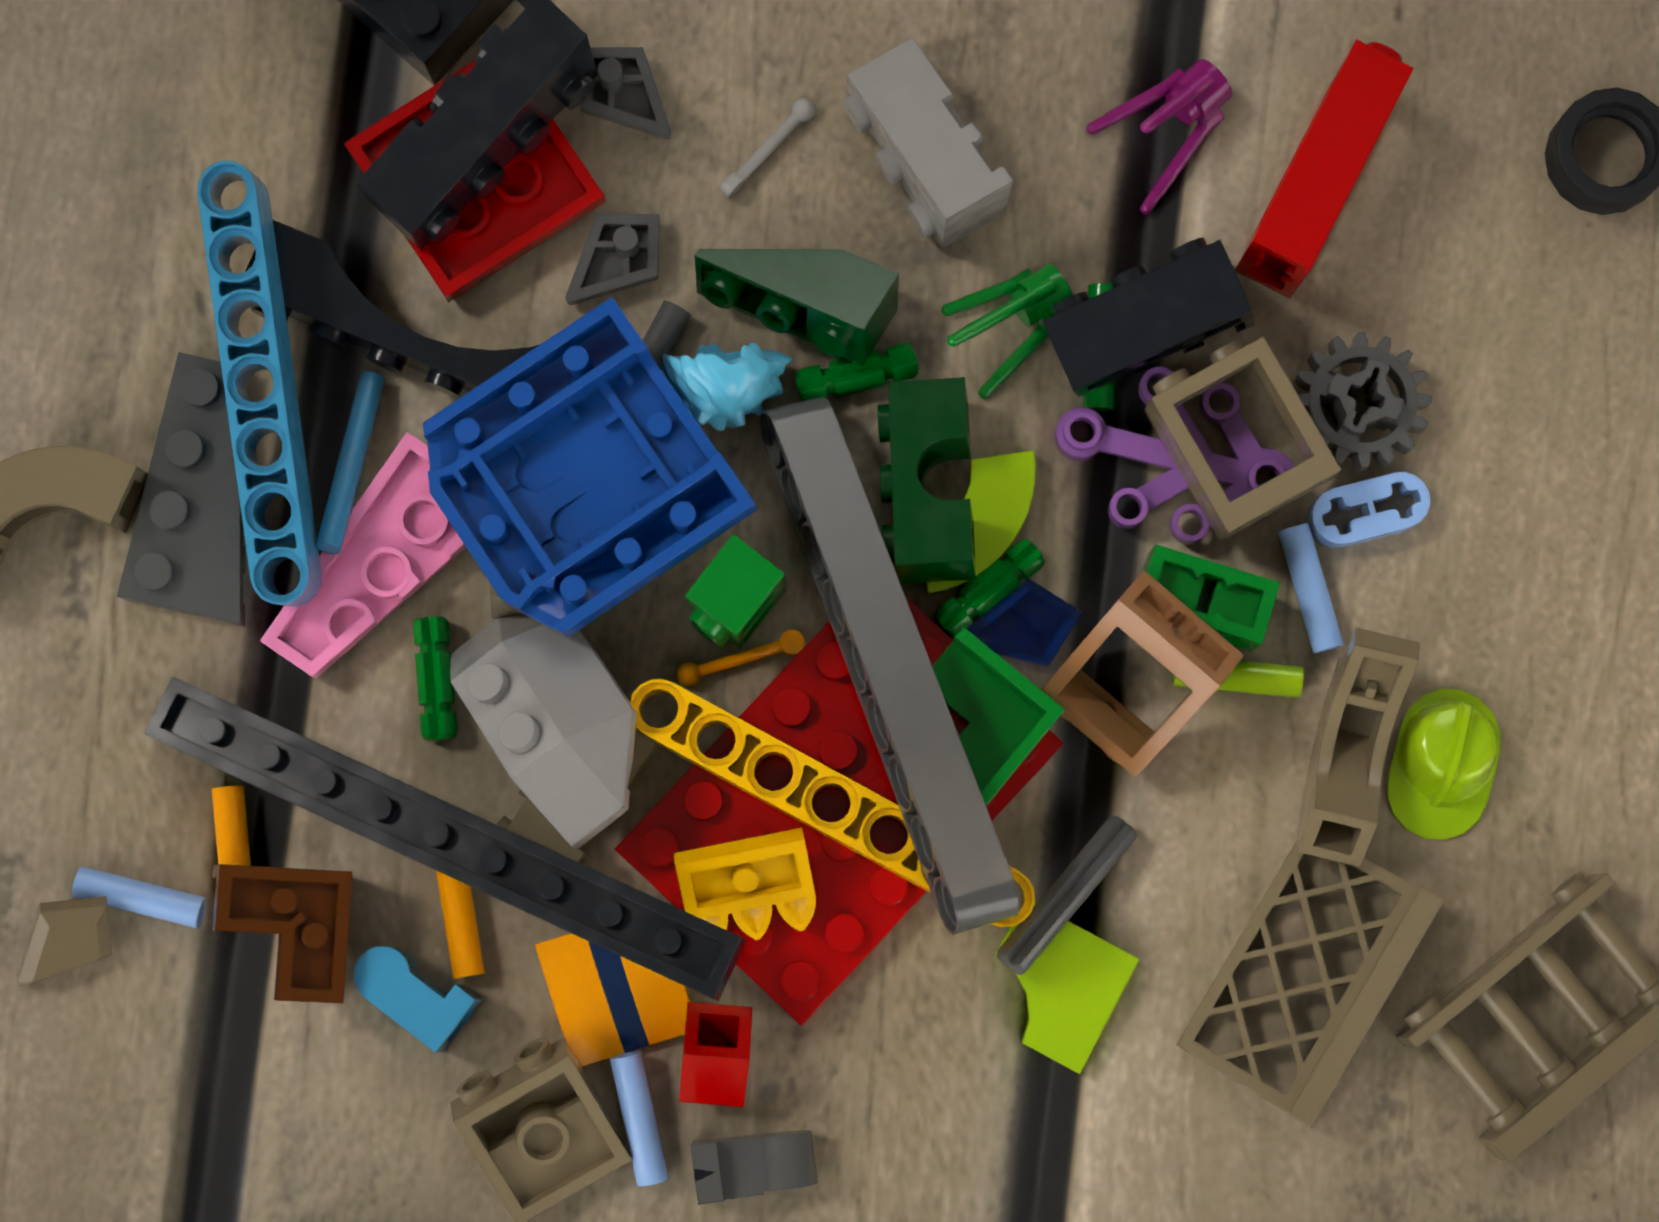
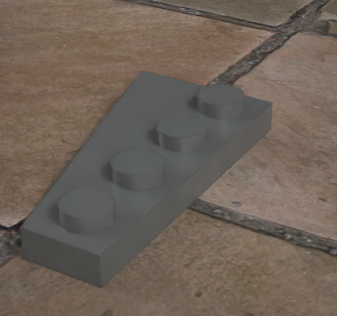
M178 352L117 597L131 602L245 627V604L243 603V573H245L243 522L221 362Z

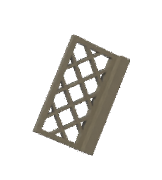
M1297 839L1176 1045L1312 1128L1445 900L1423 887L1421 889L1417 888L1365 857L1360 867L1349 866L1366 876L1349 880L1345 863L1336 861L1342 882L1305 891L1298 867L1305 854L1297 852ZM1293 875L1297 893L1280 897ZM1378 882L1401 895L1388 918L1362 924L1352 888ZM1344 890L1354 926L1317 935L1307 899ZM1300 901L1309 937L1272 946L1266 924V919L1275 907ZM1382 928L1369 950L1364 932ZM1261 931L1265 948L1247 952L1257 934ZM1356 934L1363 957L1362 964L1354 974L1329 979L1319 943ZM1312 945L1321 982L1284 991L1275 954ZM1267 956L1277 993L1239 1001L1233 975L1240 963ZM1350 983L1336 1006L1332 987ZM1228 985L1232 1004L1214 1008ZM1324 990L1331 1014L1325 1027L1321 1030L1296 1035L1287 998ZM1279 1001L1289 1037L1251 1046L1242 1009ZM1235 1011L1244 1044L1243 1049L1216 1054L1195 1041L1208 1018ZM1317 1039L1303 1062L1298 1043ZM1292 1046L1298 1073L1285 1095L1260 1080L1254 1054ZM1247 1056L1251 1074L1228 1060Z

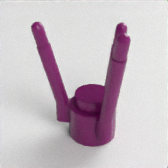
M1205 59L1198 60L1185 72L1177 69L1163 82L1105 113V115L1090 122L1086 127V131L1089 134H1096L1165 96L1167 103L1141 123L1140 130L1143 133H1150L1173 115L1187 125H1190L1195 120L1197 121V126L1142 203L1140 211L1144 215H1148L1153 211L1207 134L1224 120V116L1219 108L1231 98L1232 90L1222 72Z

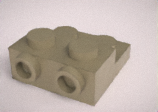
M564 1037L553 1044H550L547 1038L536 1039L528 1043L515 1054L514 1061L516 1065L495 1077L487 1070L470 1076L457 1088L456 1093L459 1097L450 1102L453 1123L515 1222L528 1221L632 1161L627 1146L598 1100L594 1086Z

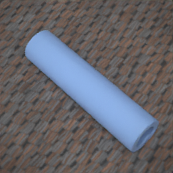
M1309 523L1279 531V538L1313 654L1343 646L1344 643Z
M84 866L79 868L72 887V896L75 898L84 899L106 896L107 906L196 929L200 927L207 907L206 897Z
M632 1051L610 1058L637 1186H649L664 1182L669 1177L642 1052Z

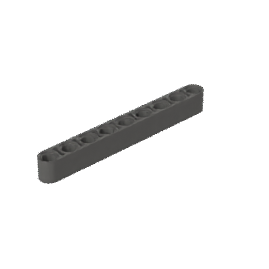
M824 396L763 410L760 415V428L768 458L943 924L949 933L955 935L1014 917L1019 912V897L1013 875L834 410L828 399Z

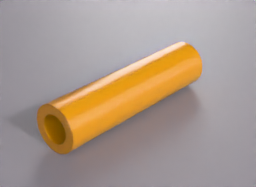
M225 786L211 789L218 864L251 866L244 786Z
M436 871L453 979L485 974L471 886Z

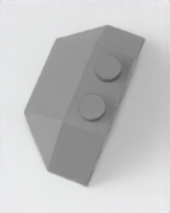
M527 615L503 616L494 619L450 654L451 683L510 778L571 847L578 850L628 811L630 790L627 789L633 763L637 712L582 629L567 638Z

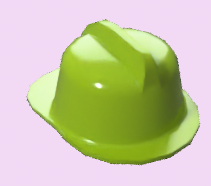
M1439 689L1422 695L1408 708L1401 723L1388 773L1387 798L1393 815L1404 828L1424 839L1447 840L1464 834L1479 821L1488 803L1501 751V731L1493 712L1480 698L1463 690Z

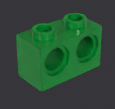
M732 534L685 595L692 612L689 616V619L693 622L692 627L721 649L728 640L741 649L787 590L785 573Z
M1155 544L1147 554L1143 570L1234 647L1252 652L1262 645L1280 582Z

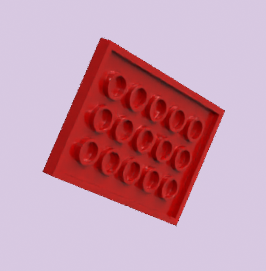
M906 597L929 660L933 666L953 640ZM829 621L738 718L898 805ZM949 709L958 735H960L968 724ZM728 728L703 755L711 759H722L728 756L736 742L733 731ZM1050 730L1047 731L986 806L991 821L998 816L1063 746L1064 743ZM777 755L762 759L755 771L758 784L770 791L786 787L793 775L791 764L784 757ZM694 764L614 850L673 906L685 911L675 867L674 853L802 828L816 895L815 911L806 929L798 931L791 927L779 914L776 905H772L770 924L760 940H755L745 934L736 924L732 913L728 914L727 931L747 940L736 965L802 1027L927 891ZM834 786L824 787L815 794L812 801V809L821 820L837 822L843 819L849 812L850 800L842 789ZM891 817L875 821L869 832L870 841L879 852L885 854H892L902 850L907 841V832L904 825Z

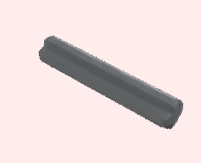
M1114 815L1105 821L1033 907L1032 912L1025 921L1017 926L998 949L997 957L1004 966L1018 975L1024 974L1136 840L1137 834L1129 824Z

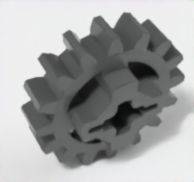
M1358 332L1355 335L1351 348H1347L1345 342L1339 336L1332 338L1328 343L1330 357L1315 350L1307 359L1308 364L1315 373L1300 371L1294 379V383L1299 388L1306 390V393L1298 396L1328 448L1333 451L1332 455L1336 462L1340 465L1347 457H1352L1356 472H1364L1368 468L1371 456H1374L1382 468L1389 466L1394 461L1392 447L1403 454L1408 453L1415 446V443L1407 431L1410 433H1422L1429 423L1422 416L1417 415L1416 411L1425 409L1432 403V396L1417 393L1416 386L1427 377L1426 372L1415 371L1410 373L1405 367L1413 353L1408 349L1394 357L1389 353L1391 338L1387 336L1375 348L1369 347L1365 332ZM1362 363L1361 369L1348 377L1336 373L1334 376L1329 374L1342 365ZM1387 375L1394 382L1400 398L1393 395L1386 379ZM1368 381L1365 390L1367 394L1365 404L1370 408L1353 424L1357 412L1354 410L1356 400L1352 396ZM1321 406L1329 410L1336 425L1335 430L1326 421ZM1373 427L1382 431L1386 429L1392 430L1389 435L1382 439L1371 442H1359L1364 432Z

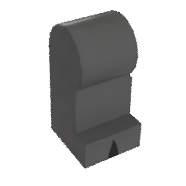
M811 1130L693 1141L690 1145L698 1205L723 1202L727 1199L764 1195V1192L801 1188L818 1183Z

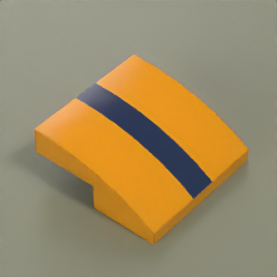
M572 933L535 944L564 1038L581 1066L684 1035L687 1002H691L686 986Z

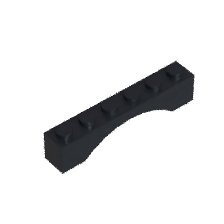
M273 220L286 319L288 321L290 317L311 326L308 334L329 346L343 350L348 341L369 350L366 358L374 364L396 373H401L405 365L427 374L424 383L453 397H459L462 389L470 392L539 346L494 351L457 347L424 337L395 322L367 300L349 279L339 258L328 242ZM255 250L245 272L252 267L255 261ZM252 307L250 309L255 314L265 318L261 307Z

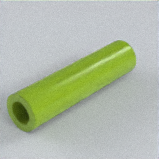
M1239 661L1218 690L1300 698L1304 679L1303 666ZM1172 673V686L1189 688Z

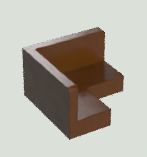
M226 864L213 865L212 878H216L212 931L279 934L274 1000L344 1003L352 872Z

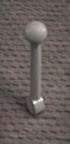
M799 98L793 103L792 114L737 172L732 173L721 185L720 191L726 197L732 198L742 188L745 180L800 122H808L814 117L816 107L812 100Z

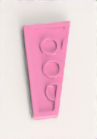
M408 432L404 435L352 509L341 553L329 554L322 552L320 554L322 580L317 595L307 604L298 607L284 606L260 639V642L315 679L322 675L466 549V546L430 494L428 479L430 464L428 446Z

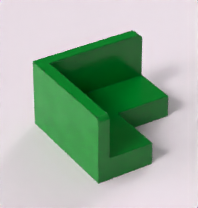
M962 627L952 643L932 667L948 708L968 724L959 735L984 803L987 806L1065 709L966 628Z

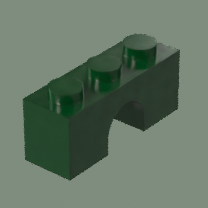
M965 377L888 382L889 404L878 405L877 417L880 443L890 442L891 464L880 465V491L882 503L893 502V525H882V537L891 561L895 563L900 584L975 580L974 518L970 499H939L929 494L922 487L925 476L937 464L948 460L971 459L969 406Z

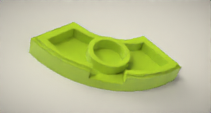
M1034 450L971 460L970 486L964 499H970L974 518L976 577L999 559L1011 546L1027 517L1035 486L1036 465ZM972 580L926 582L928 596L950 591Z

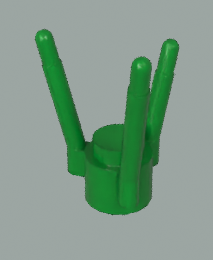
M1048 263L1034 273L1027 268L1009 280L966 295L942 306V314L944 316H951L1009 295V302L948 336L947 342L952 347L958 346L970 338L972 339L1014 314L1027 327L1036 322L1038 324V327L981 386L978 390L980 398H988L1049 336L1042 321L1054 316L1053 305L1073 295L1065 278L1054 265Z

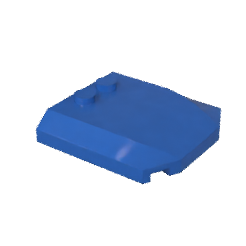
M613 297L423 422L430 471H428L430 494L500 599L510 607L567 638L758 510L756 503L722 454L711 443Z

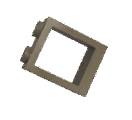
M1264 336L1248 345L1244 343L1242 337L1228 342L1208 356L1212 365L1190 376L1186 368H1182L1163 378L1152 387L1156 396L1150 399L1144 409L1220 542L1331 481L1341 471ZM1252 366L1306 460L1229 502L1176 407Z

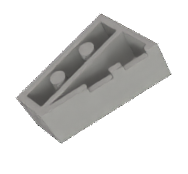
M913 38L847 75V94L849 97L843 100L845 110L860 133L869 129L880 150L874 153L876 161L892 186L901 182L912 203L906 206L907 212L917 231L924 239L933 235L942 250L1006 213L1013 179L1004 166L992 171L978 148V145L983 143L982 135L973 123L965 126L951 103V100H953L951 91Z

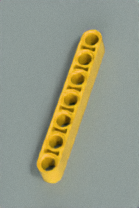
M652 679L639 685L633 692L630 703L637 712L636 728L641 734L687 761L931 893L899 805L671 681ZM656 694L669 695L678 703L676 718L671 724L662 728L649 726L644 722L642 715L645 702ZM712 725L726 726L735 735L736 742L733 750L722 759L708 758L699 750V739L702 732ZM777 755L784 757L793 768L791 781L780 790L770 791L764 789L758 784L755 777L757 765L768 756ZM834 786L840 788L847 794L850 800L849 812L843 819L837 822L821 820L812 809V801L815 794L824 787ZM891 817L904 825L907 832V841L902 850L892 854H885L879 852L871 843L869 833L871 826L881 818ZM1009 866L1021 894L1019 912L1014 917L988 924L997 928L1012 927L1025 921L1032 912L1035 903L1034 888L1030 880L1011 866Z

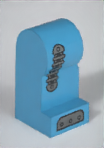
M377 946L368 949L359 957L354 967L353 979L361 995L435 1053L444 1052L484 1000L464 984H455L448 994L420 974L415 959L407 951L399 947Z

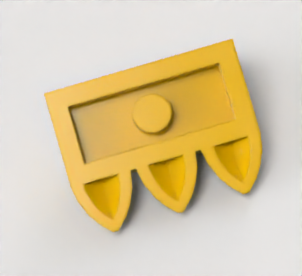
M802 828L674 853L675 867L685 912L727 930L728 914L732 913L736 924L745 934L755 940H760L770 924L772 905H776L782 918L798 931H804L813 917L816 907V895Z

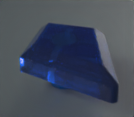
M1027 579L968 627L967 630L998 655L1049 667L1083 612L1034 581Z

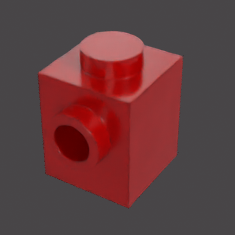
M687 1002L679 1102L744 1107L750 1062L753 1007Z

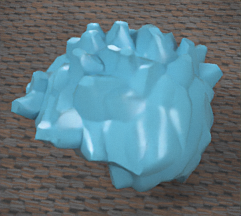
M715 343L709 346L700 345L694 358L687 355L675 357L666 353L662 357L666 378L700 426L710 424L717 431L725 430V427L735 429L745 425V415L750 413L760 416L763 411L761 403L766 399L779 397L783 393L782 384L778 377L784 373L786 364L792 363V356L773 350H761L756 343H750L749 346L743 345L741 351L725 353Z

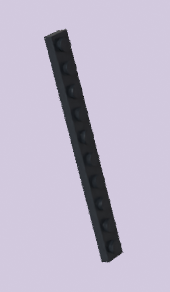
M173 676L144 732V735L716 1001H719L747 941L738 935Z

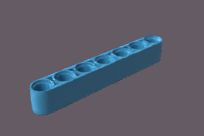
M220 161L210 165L202 173L198 182L197 194L250 580L254 591L261 599L275 605L298 607L309 603L317 595L321 587L322 572L319 550L316 548L317 535L270 196L265 184L246 167L234 161ZM245 181L247 195L243 203L237 208L224 210L221 204V195L224 189L232 182ZM243 244H253L256 256L252 267L246 272L233 274L230 268V257L233 251ZM261 307L265 315L261 331L255 336L243 338L238 329L241 315L249 308ZM260 370H269L273 377V389L270 395L264 400L252 402L247 392V384L251 376ZM269 433H277L282 442V453L273 464L262 466L256 456V446L263 436ZM284 496L290 503L291 517L283 528L273 531L267 525L264 518L265 509L273 498ZM291 559L299 568L300 581L291 593L283 595L276 589L273 576L276 567L281 562Z

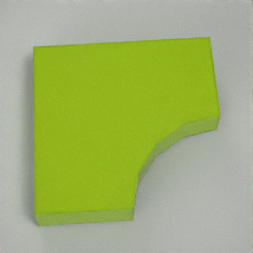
M1068 921L1024 974L1018 975L1015 973L1026 993L1028 1021L1021 1043L1080 1074L1140 959ZM1019 924L1008 928L998 949L1002 946V944L1007 940V938L1012 934V932L1017 928Z

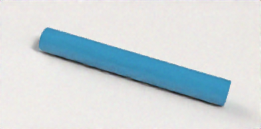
M363 371L360 373L316 542V548L325 553L339 554L342 550L385 378L375 372Z

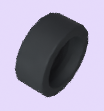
M1618 87L1594 90L1575 101L1550 131L1545 150L1548 177L1559 195L1576 208L1599 215L1625 212L1651 195L1659 186V107L1640 93ZM1609 117L1621 120L1636 132L1643 144L1645 152L1643 169L1635 179L1625 185L1610 187L1598 184L1583 173L1574 158L1573 144L1575 136L1585 123L1594 118Z

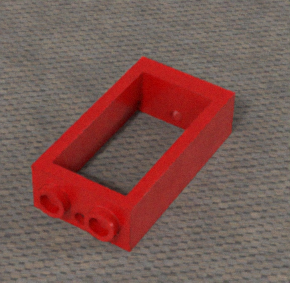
M1357 39L1355 40L1333 78L1235 269L1236 272L1289 299L1308 275L1414 69L1403 63L1401 55L1394 49L1377 42L1365 44Z

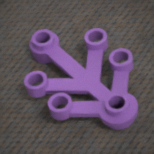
M1153 367L1143 375L1139 383L1138 392L1141 400L1146 405L1154 397L1147 389V382L1154 377L1162 379L1173 373L1170 369ZM1221 382L1203 393L1199 407L1205 419L1219 425L1237 459L1212 453L1184 405L1181 404L1176 407V410L1217 481L1231 485L1224 490L1229 502L1259 487L1255 479L1256 472L1259 469H1269L1277 477L1295 466L1282 452L1275 449H1262L1238 411L1240 406L1239 393L1232 385ZM1214 393L1226 395L1231 403L1230 411L1226 413L1213 411L1209 405V396ZM1085 407L1071 409L1059 420L1055 430V443L1060 453L1070 460L1086 461L1093 458L1099 452H1104L1170 469L1137 489L1124 488L1114 494L1108 505V514L1111 521L1118 527L1130 529L1138 526L1146 517L1147 512L1189 488L1162 440L1106 426L1103 418L1097 412ZM1080 421L1088 423L1093 429V438L1088 442L1076 441L1070 433V427L1074 423ZM1122 498L1134 499L1139 505V515L1133 519L1121 517L1117 511V502ZM1185 504L1179 507L1172 515L1169 523L1172 536L1183 544L1199 542L1211 527L1200 506L1197 504ZM1186 513L1197 516L1201 523L1199 533L1188 535L1182 532L1178 524L1179 517Z

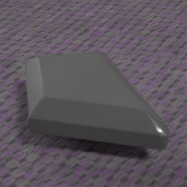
M590 47L598 75L593 79L595 86L592 92L580 104L581 112L663 139H670L672 136L671 129L643 47Z
M596 213L565 297L566 302L569 305H575L657 280L659 273V214Z

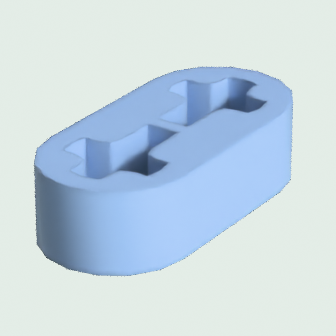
M1395 472L1336 487L1323 493L1311 505L1307 520L1313 538L1321 545L1330 548H1343L1401 533L1416 526L1428 513L1430 493L1425 483L1416 475L1407 472ZM1397 486L1401 495L1411 494L1414 499V504L1405 512L1406 518H1401L1397 509L1376 513L1374 504L1383 502L1391 496L1392 487ZM1331 502H1337L1338 508L1341 511H1349L1361 507L1363 517L1355 518L1345 526L1346 534H1339L1336 525L1325 526L1322 517L1331 511Z

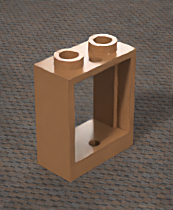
M1143 570L1041 690L1065 709L1060 715L1063 719L1071 722L1099 746L1108 758L1120 764L1136 778L1218 690L1244 655ZM1116 627H1119L1191 689L1189 694L1155 731L1151 730L1081 670L1082 666Z

